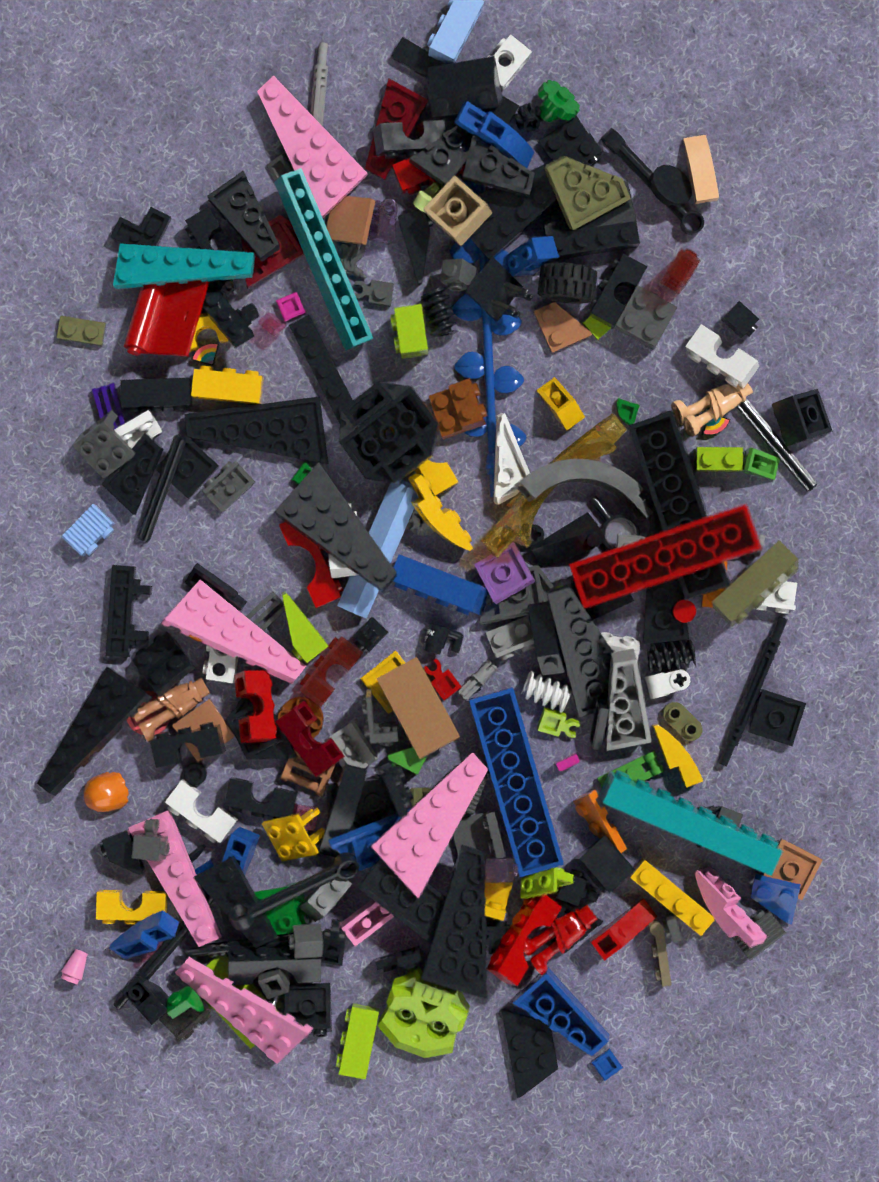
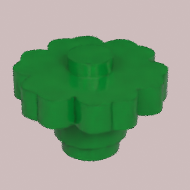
M547 80L546 83L543 82L538 88V96L543 100L540 104L542 112L540 117L544 121L551 123L558 118L570 121L580 112V105L574 100L575 96L566 87H561L558 82Z

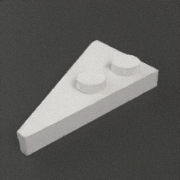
M505 413L498 414L496 419L494 503L498 505L519 494L520 491L514 484L530 474Z

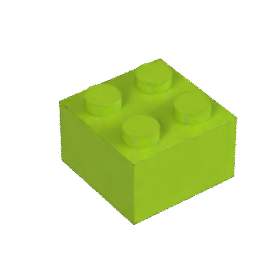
M417 304L394 308L395 314L390 316L392 329L398 332V337H394L396 354L401 353V359L428 355L422 305Z

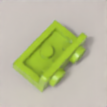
M551 868L550 870L521 877V898L529 899L554 893L557 891V887L573 884V874L564 872L562 868Z

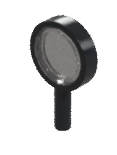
M597 496L589 501L605 521L601 532L606 539L603 544L609 550L616 549L617 534L640 536L639 526L633 518L624 514L612 516Z

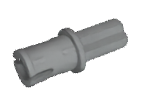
M487 660L475 674H471L472 677L458 691L460 696L465 700H469L481 686H486L484 683L498 671V668L490 660Z

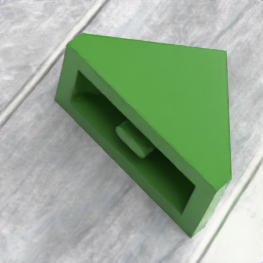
M748 448L743 459V470L740 472L775 480L780 459L755 448Z
M413 746L388 754L390 761L417 775L427 758L426 756L420 759Z

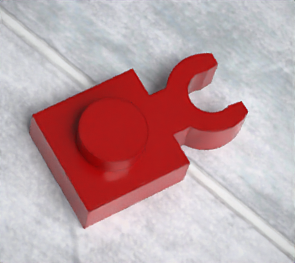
M435 658L434 662L437 664V669L431 671L425 666L424 670L427 674L435 677L431 684L441 698L446 700L462 688V686L449 669L442 672L441 663Z

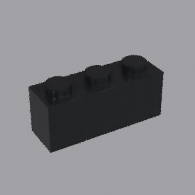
M189 377L120 380L121 407L127 409L128 413H141V409L150 408V412H164V408H173V411L180 412L187 411V407H192V384Z

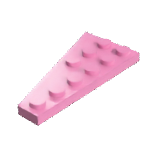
M201 580L197 582L161 623L167 627L172 625L180 629V633L186 636L191 634L198 637L202 643L234 658L237 655L245 659L246 663L251 666L256 664L263 667L267 673L290 684L297 679L306 667L299 659Z
M473 752L408 811V816L398 820L371 846L417 898H419L488 771L486 766Z
M190 957L175 972L184 983H187L201 998L206 1000L276 1064L313 1029L307 1024L303 1027L294 1022L295 1017L289 1014L286 1016L276 1011L274 1005L244 988L242 991L232 986L233 982L229 979L221 980L214 976L213 970Z

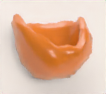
M105 772L94 776L87 781L83 790L86 806L97 812L119 810L128 802V788L125 785V779L120 773Z

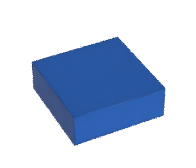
M610 1048L591 1061L604 1081L623 1068Z

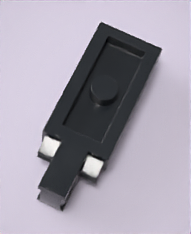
M198 563L193 567L185 580V584L191 588L199 580L203 581L240 612L247 603L244 598L238 595L234 588Z
M332 919L331 928H325V931H323L321 963L343 965L346 931L340 930L341 920Z

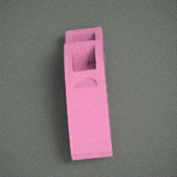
M711 867L697 870L695 877L701 895L712 916L729 938L738 935L749 947L762 944L768 936L761 930L759 925L746 915L742 908L737 906L741 898L736 894L733 887L728 885L719 876V873Z

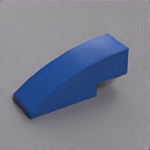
M162 910L130 927L110 944L109 949L125 960L155 951L158 942L175 937L179 921Z

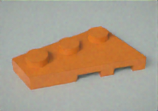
M596 790L585 793L573 800L577 813L585 818L589 824L590 831L595 836H598L600 839L606 835L620 853L627 849L616 827L612 823H608L606 808L604 806L600 807L597 803L596 798L599 795Z

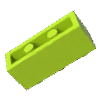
M353 1003L352 1009L347 1008L345 1022L349 1023L347 1032H342L340 1045H344L343 1054L338 1053L336 1067L340 1068L339 1075L366 1080L380 1008Z

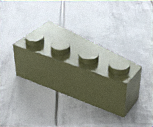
M780 540L777 541L712 602L713 609L731 627L736 623L738 625L741 624L748 617V613L752 609H757L770 594L777 591L783 583L798 572L799 559Z

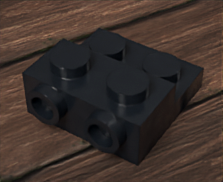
M577 116L539 140V144L551 161L577 150L592 166L600 160L599 156L602 154V150Z
M168 632L158 634L154 638L153 643L147 648L138 650L136 657L132 660L141 675L146 678L159 697L195 669V666L178 642Z
M393 762L376 768L392 810L400 819L408 816L407 809L413 807L410 800L414 798L410 788L405 787L402 779H405V775L401 766L397 767Z
M331 983L290 984L289 992L285 993V1016L289 1014L295 1017L294 1022L303 1027L306 1024L313 1029L310 1033H313L314 1037H326L327 1032H332Z

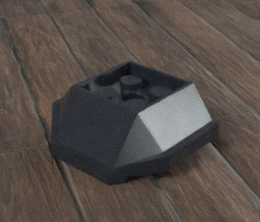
M377 381L341 409L339 443L365 479L397 484L434 455L440 423L412 386ZM393 427L395 435L392 439L388 440L386 438V430Z

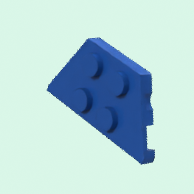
M394 814L332 838L328 842L333 850L336 849L340 854L345 852L353 854L359 864V871L374 866L379 860L380 856L371 846L400 818Z

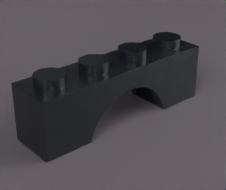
M289 946L274 948L238 947L228 949V977L233 982L232 985L252 984L258 974L272 968L287 970L296 978L298 983L321 982V957L295 958L294 949H289Z

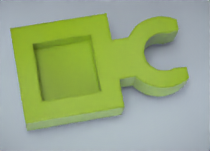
M544 707L537 725V731L558 737L561 731H563L568 737L575 738L576 732L569 728L571 726L580 727V722L575 718L566 720V713H560L559 711Z

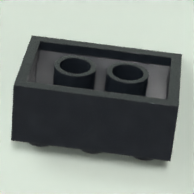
M495 56L428 67V98L432 118L457 114L466 101L480 110L499 107L503 102Z

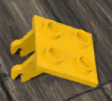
M318 807L314 811L313 809L308 810L302 816L295 814L267 820L262 823L282 862L319 853L315 844L323 837L325 829L320 828L309 836L304 828L312 818L320 813Z

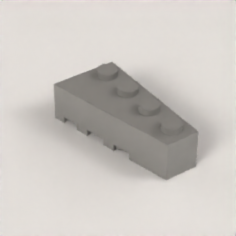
M634 649L611 653L607 697L609 712L604 734L606 751L652 742Z

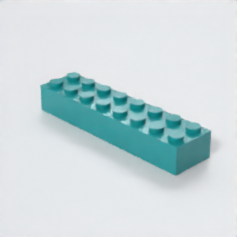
M616 770V773L609 771L599 793L601 801L608 806L772 876L783 852L778 846L779 842L775 841V838L765 833H762L760 836L754 832L753 828L744 824L738 827L732 819L721 815L718 818L712 813L713 811L703 806H700L699 809L695 808L692 802L682 797H679L678 800L674 799L671 793L664 789L658 788L657 791L653 790L649 783L637 779L635 782L628 774L620 770Z

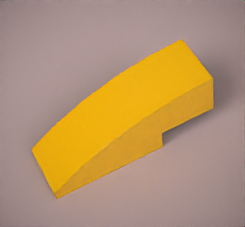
M658 724L652 725L667 767L669 769L678 768L686 788L703 782L698 767L681 743Z

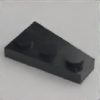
M144 433L133 446L132 450L135 452V455L109 474L101 484L134 515L138 511L164 450L147 433Z

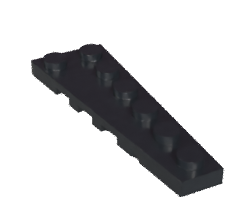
M650 506L653 513L650 515L649 537L663 532L655 506ZM679 578L646 588L644 644L689 639L687 622H679L673 616L674 605L680 600H685Z

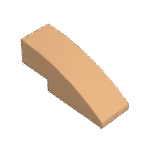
M706 135L683 138L694 203L700 204L717 201L719 193Z

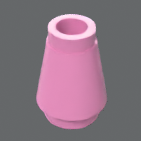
M75 949L61 970V978L78 985L79 980H82L88 954Z

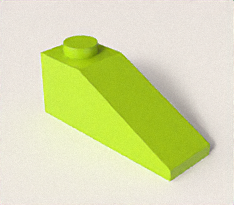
M284 591L282 592V598L291 641L294 646L292 652L299 661L304 659L308 663L326 649L328 644L288 593Z

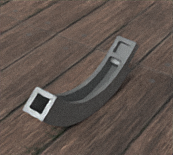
M567 459L549 463L536 469L514 484L530 502L554 485L568 482L589 483L604 488L618 497L639 521L647 519L653 513L649 502L643 497L640 498L638 496L644 488L637 481L618 468L595 460Z

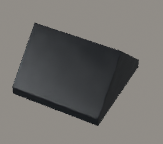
M606 835L574 858L603 893H611L635 871Z

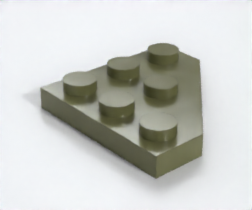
M561 157L544 166V170L570 230H575L631 199L621 177L582 164L568 157Z

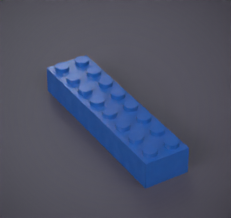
M513 687L469 699L519 876L523 877L564 865Z

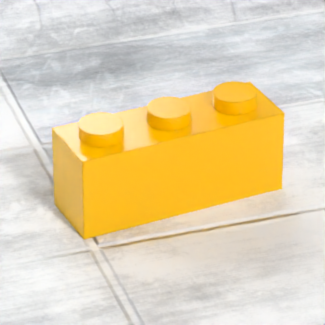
M200 366V369H194L191 392L193 398L255 405L261 404L264 378L259 375L258 371L245 370V374L236 373V369L223 368L222 372L213 371L214 367Z

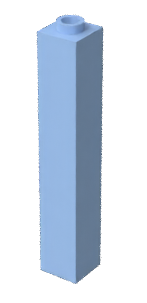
M404 480L397 484L390 483L369 531V534L390 563L414 510L411 502L419 498L415 490H413L411 483ZM359 575L350 576L337 606L367 619L379 590Z

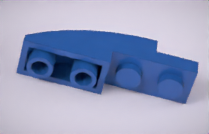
M468 101L463 103L454 123L472 135H477L480 137V140L489 146H494L498 149V152L507 158H512L527 168L534 155V150L525 139L493 113H485Z

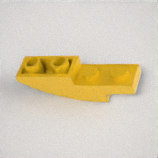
M416 473L410 476L408 480L419 497L411 503L425 523L451 544L468 551L472 550L473 547L470 544L472 539L469 533L461 528L459 524L461 519L457 512L448 508L441 510L443 507L442 503L430 491L432 486L426 476Z

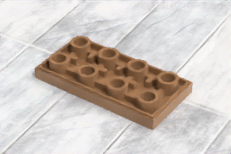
M417 657L376 678L420 759L460 738Z

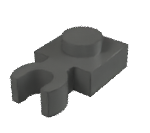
M371 280V286H366L362 281L355 282V286L363 288L361 294L355 293L357 299H363L366 296L369 297V304L391 307L394 283Z

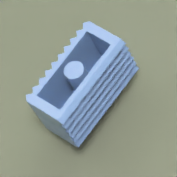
M92 504L61 537L81 556L85 554L90 556L98 548L96 543L102 537L106 539L114 531L112 527L115 523L97 505Z

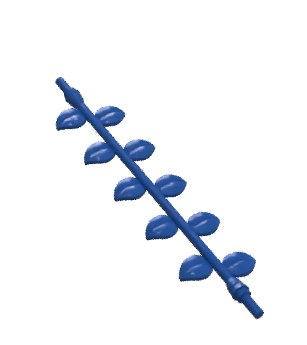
M460 179L476 195L486 191L485 185ZM470 238L462 246L455 242L450 249V255L454 259H464L470 264L475 263L480 258V270L489 260ZM502 250L494 258L511 274L506 255L509 253ZM466 294L454 304L452 311L458 318L465 321H476L482 317L484 358L476 352L465 353L455 364V370L468 379H477L485 374L486 411L488 416L484 417L486 425L463 433L468 436L479 437L487 432L488 454L485 470H487V475H489L490 498H494L496 447L495 390L500 393H511L523 384L524 377L510 366L500 367L494 373L492 332L500 336L509 335L521 326L522 320L519 317L514 318L510 315H502L496 322ZM510 424L520 447L525 443L527 436L517 426Z

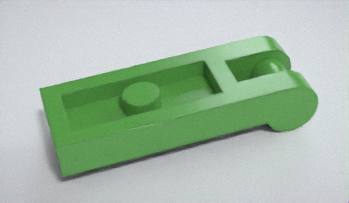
M653 750L612 770V772L616 773V770H620L628 774L636 782L637 779L645 781L664 772L662 765L658 764L657 754ZM648 762L651 769L645 772L641 764ZM608 773L597 777L601 787L603 786Z

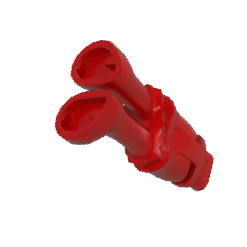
M588 905L580 910L577 908L575 912L567 913L555 919L551 924L552 926L538 936L531 939L526 938L524 953L530 956L542 945L556 937L554 943L530 958L539 974L543 975L547 972L548 961L559 951L564 954L566 949L569 950L586 933L587 929L591 928L590 925L598 919Z

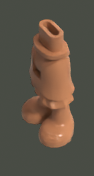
M202 678L193 683L189 681V684H180L169 689L161 697L155 694L157 699L140 705L137 708L139 712L134 718L136 722H139L151 713L167 707V710L138 724L146 740L150 742L154 738L155 729L174 717L179 719L180 716H184L199 702H202V698L209 695L210 692Z

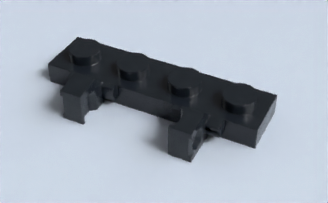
M232 279L219 280L213 283L209 281L202 309L234 348H237L255 337L249 325L253 320L260 317L258 310L253 303L242 307L241 311L239 309L235 311L225 299L227 298L226 295L236 290Z
M112 565L105 656L130 657L131 645H136V640H149V631L135 630L136 625L132 624L134 600L138 598V594L152 595L153 586L140 585L141 579H135V566Z

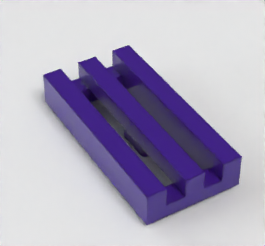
M112 383L100 388H94L92 392L99 417L102 418L105 414L99 393L102 392L107 412H110L112 407L107 391L111 390L120 421L119 425H116V422L113 423L115 430L126 422L115 384Z

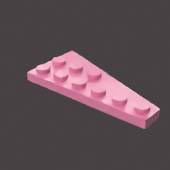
M273 75L257 92L293 169L302 168L322 218H324L368 173Z

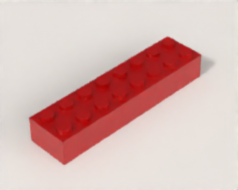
M744 504L569 565L583 607L590 608L762 550V546L748 505Z

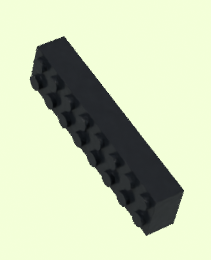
M669 411L629 425L663 532L709 517L675 413ZM724 562L679 577L686 600L731 585Z

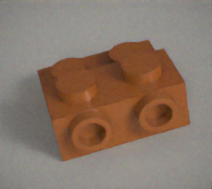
M470 378L449 385V389L429 396L435 417L440 423L439 430L443 439L486 425L484 417L488 415L484 404H480L477 397L481 395L479 387Z

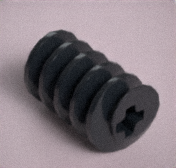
M447 287L430 290L421 296V301L427 302L423 309L429 311L425 315L426 319H433L428 323L429 328H435L430 332L432 337H444L459 332L458 330L451 329L457 323L449 321L454 316V313L447 312L452 307V304L444 302L450 298V295L442 294V292L448 289Z
M690 639L686 641L685 646L680 640L677 642L676 647L673 642H669L667 648L664 643H660L658 650L655 644L650 645L649 651L647 649L650 673H653L654 666H657L659 672H662L663 665H666L668 671H671L672 664H675L676 668L680 670L681 663H684L688 669L692 661L696 667L695 649Z

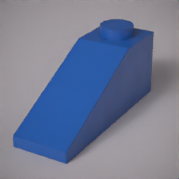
M241 827L237 828L230 835L222 861L235 856L245 875L253 858L260 835Z

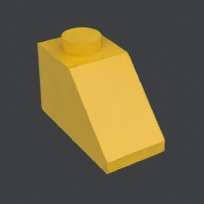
M555 377L536 390L566 430L585 418L576 400Z

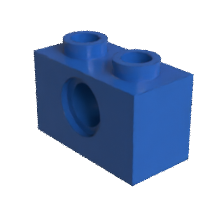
M553 236L530 238L506 255L512 277L533 275L540 271L542 265L552 263L559 258Z

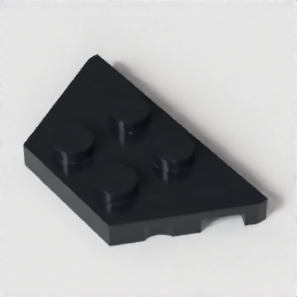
M242 697L237 707L231 711L226 720L246 759L297 758L290 741L275 722L278 720V717L274 711V722L277 727L275 739L267 742L241 743L239 720L252 716L254 712L251 701Z
M504 1009L501 1010L516 1094L517 1098H520L558 1070L552 1031L548 1025L540 1020Z

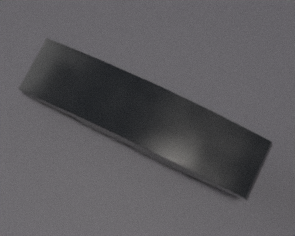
M349 764L344 765L332 799V807L325 824V831L318 851L320 854L337 857L340 854L336 849L333 850L328 840L350 832L367 769Z

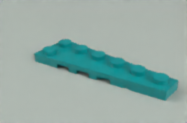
M120 244L113 286L115 289L143 287V285L148 284L159 286L172 282L183 284L195 280L206 282L252 278L255 255L251 252Z

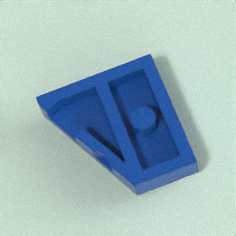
M755 874L751 898L786 923L792 925L801 884Z

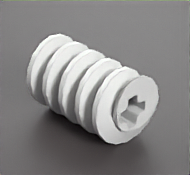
M533 671L529 672L521 694L525 692L526 700L534 695V703H537L541 698L542 706L544 707L548 702H551L552 710L559 705L560 713L564 711L571 694V690L568 692L567 684H564L560 689L559 681L551 685V678L548 677L542 682L541 674L534 679Z

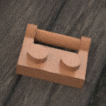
M295 751L297 758L288 759L280 780L285 782L287 780L315 791L316 795L322 797L326 789L325 784H328L336 763L318 775L322 778L319 784L291 772L293 766L313 774L307 768L301 756Z

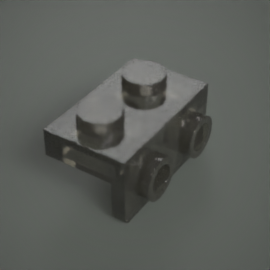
M200 997L204 1006L203 1012H198L190 1007L175 1018H171L167 1012L160 1017L159 1020L175 1036L176 1042H179L181 1039L187 1040L194 1033L193 1028L198 1023L203 1025L211 1017L212 1007L203 998Z

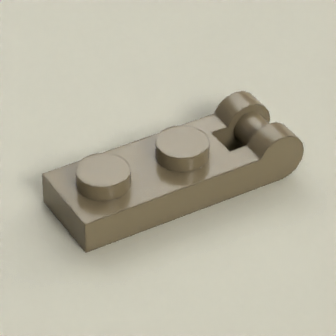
M653 920L648 925V929L654 935L655 944L651 945L652 956L657 958L658 967H654L656 981H660L662 987L671 986L664 928L659 921Z

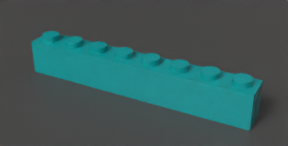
M302 168L281 175L274 184L345 351L373 339V336Z

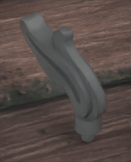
M346 244L340 245V249L343 250L341 263L345 272L357 278L366 279L367 277L363 274V270L357 267V262L365 254V245L352 244L350 247Z

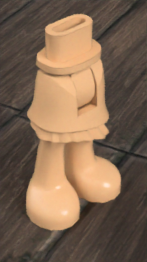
M728 383L710 389V391L706 392L705 397L692 405L686 406L681 400H676L671 403V408L675 413L678 423L681 426L684 425L686 433L693 437L710 420L714 419L716 422L719 417L722 419L726 413L734 409L741 402H744L746 396L752 394L753 390L748 383L744 389L739 385L734 387ZM707 408H710V409L707 410L706 412H704V413H702L701 415L695 417V415L699 414L700 412L704 411V410L707 409Z

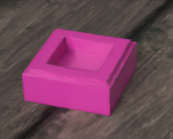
M297 292L276 300L285 322L306 314Z
M574 753L555 762L559 771H563L578 764L580 760L577 754Z

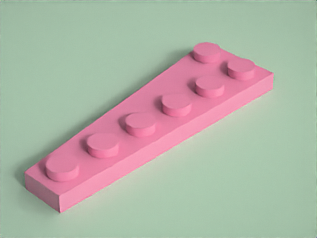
M168 810L147 819H159L157 835L168 836L170 851L166 859L147 861L198 947L221 938L202 887L194 878L196 872L171 811ZM145 821L128 828L133 838L134 835L145 833Z

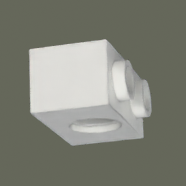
M512 35L507 39L503 38L495 48L498 51L493 55L496 60L502 92L531 58L532 54L531 50ZM505 57L511 61V64L504 67L498 61Z

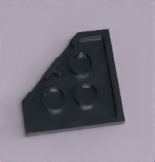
M379 778L365 779L350 831L380 820L386 810L391 807ZM338 783L325 784L328 815Z

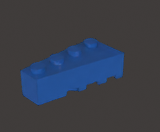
M398 555L393 567L397 572V577L393 580L395 582L394 587L407 591L408 588L416 590L414 595L427 599L428 596L437 598L435 603L447 608L449 604L457 606L456 611L468 616L470 612L482 615L489 594L487 588L403 555Z
M549 967L545 974L538 975L514 997L513 1004L529 1012L535 1019H539L548 1025L550 1029L566 1037L568 1041L590 1056H593L609 1042L610 1034Z

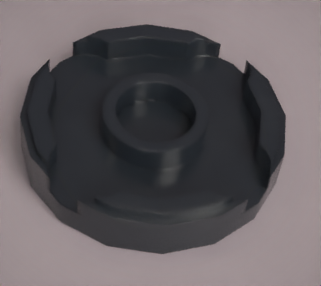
M661 165L651 174L650 180L652 185L650 187L652 193L664 205L675 206L674 208H679L685 205L691 198V183L687 176L678 168L671 165Z

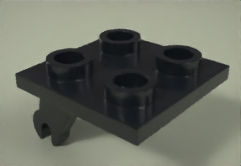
M494 257L489 258L465 290L496 322L502 315H510L514 318L520 316L521 313L515 312L516 308L509 305L514 297L524 298L528 301H531L533 295L527 294L528 290L523 288Z

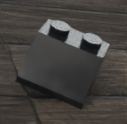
M818 389L793 395L772 403L774 416L777 419L781 430V437L786 447L832 432Z

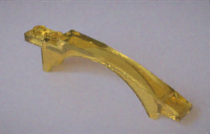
M611 414L563 450L550 463L567 459L594 460L603 455L613 453L617 449L614 443L627 429L615 414ZM557 485L546 489L530 502L519 492L506 505L509 510L481 540L493 556L498 558L513 541L525 547L532 543L531 529L534 518L544 500Z

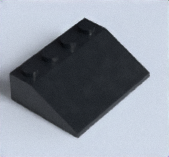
M625 180L624 183L631 198L628 180ZM632 198L575 230L569 229L558 200L541 214L544 236H553L559 255V258L556 260L638 248L640 244Z

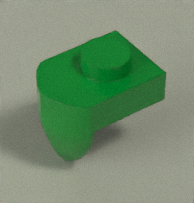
M190 986L172 993L167 999V1014L171 1018H175L190 1007L198 1012L204 1011L199 995Z

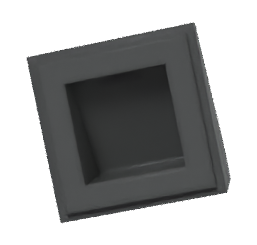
M281 153L266 165L275 181L281 175L294 171L286 153Z

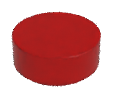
M680 600L673 607V616L679 622H690L696 615V607L689 600Z

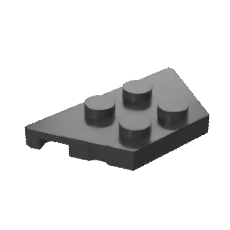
M538 565L528 567L536 582L498 604H495L490 594H488L486 599L487 606L484 615H481L480 622L485 625L529 615L528 604L548 601L546 591L554 589V585Z

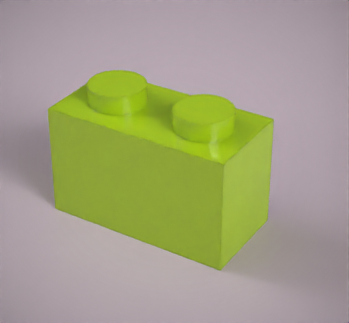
M697 447L694 449V472H740L743 470V447Z

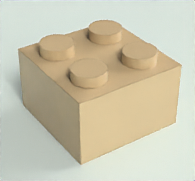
M456 176L423 209L428 217L460 246L492 214L488 205Z

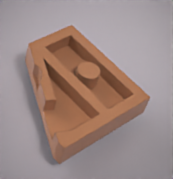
M555 302L534 311V315L551 353L592 336V333Z

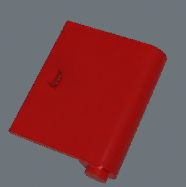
M195 280L183 284L172 282L159 286L148 284L140 287L124 343L127 352L135 356H139L141 353L189 356L209 281L201 282V280Z

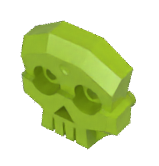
M419 966L416 970H414L415 967L407 969L406 975L394 979L386 1001L387 1007L379 1018L377 1026L394 1047L423 1058L453 1053L456 1034L463 1029L470 1008L463 992L420 979L422 970ZM403 1010H409L410 1013H405Z

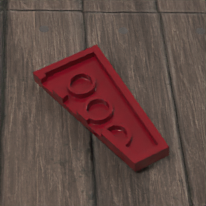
M388 78L376 126L380 123L402 122L403 132L409 138L428 103V99ZM374 137L365 170L385 181L397 158L385 159V156H377Z

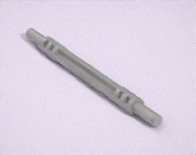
M323 42L319 43L318 60L314 68L311 115L322 126L328 66H326L328 44Z

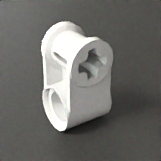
M682 669L661 672L645 677L650 699L684 690L690 684L689 674ZM678 673L682 677H686L681 686L673 682V679L677 678L676 674Z

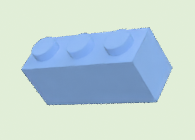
M449 0L447 15L442 14L437 24V27H439L437 34L432 33L427 43L429 47L428 56L444 64L456 62L483 10L484 1Z

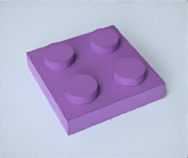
M514 542L474 564L495 604L536 582Z

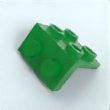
M290 883L284 887L255 891L254 893L260 901L295 883ZM304 894L265 912L277 935L292 933L294 925H307L309 922V916L299 908L304 901Z

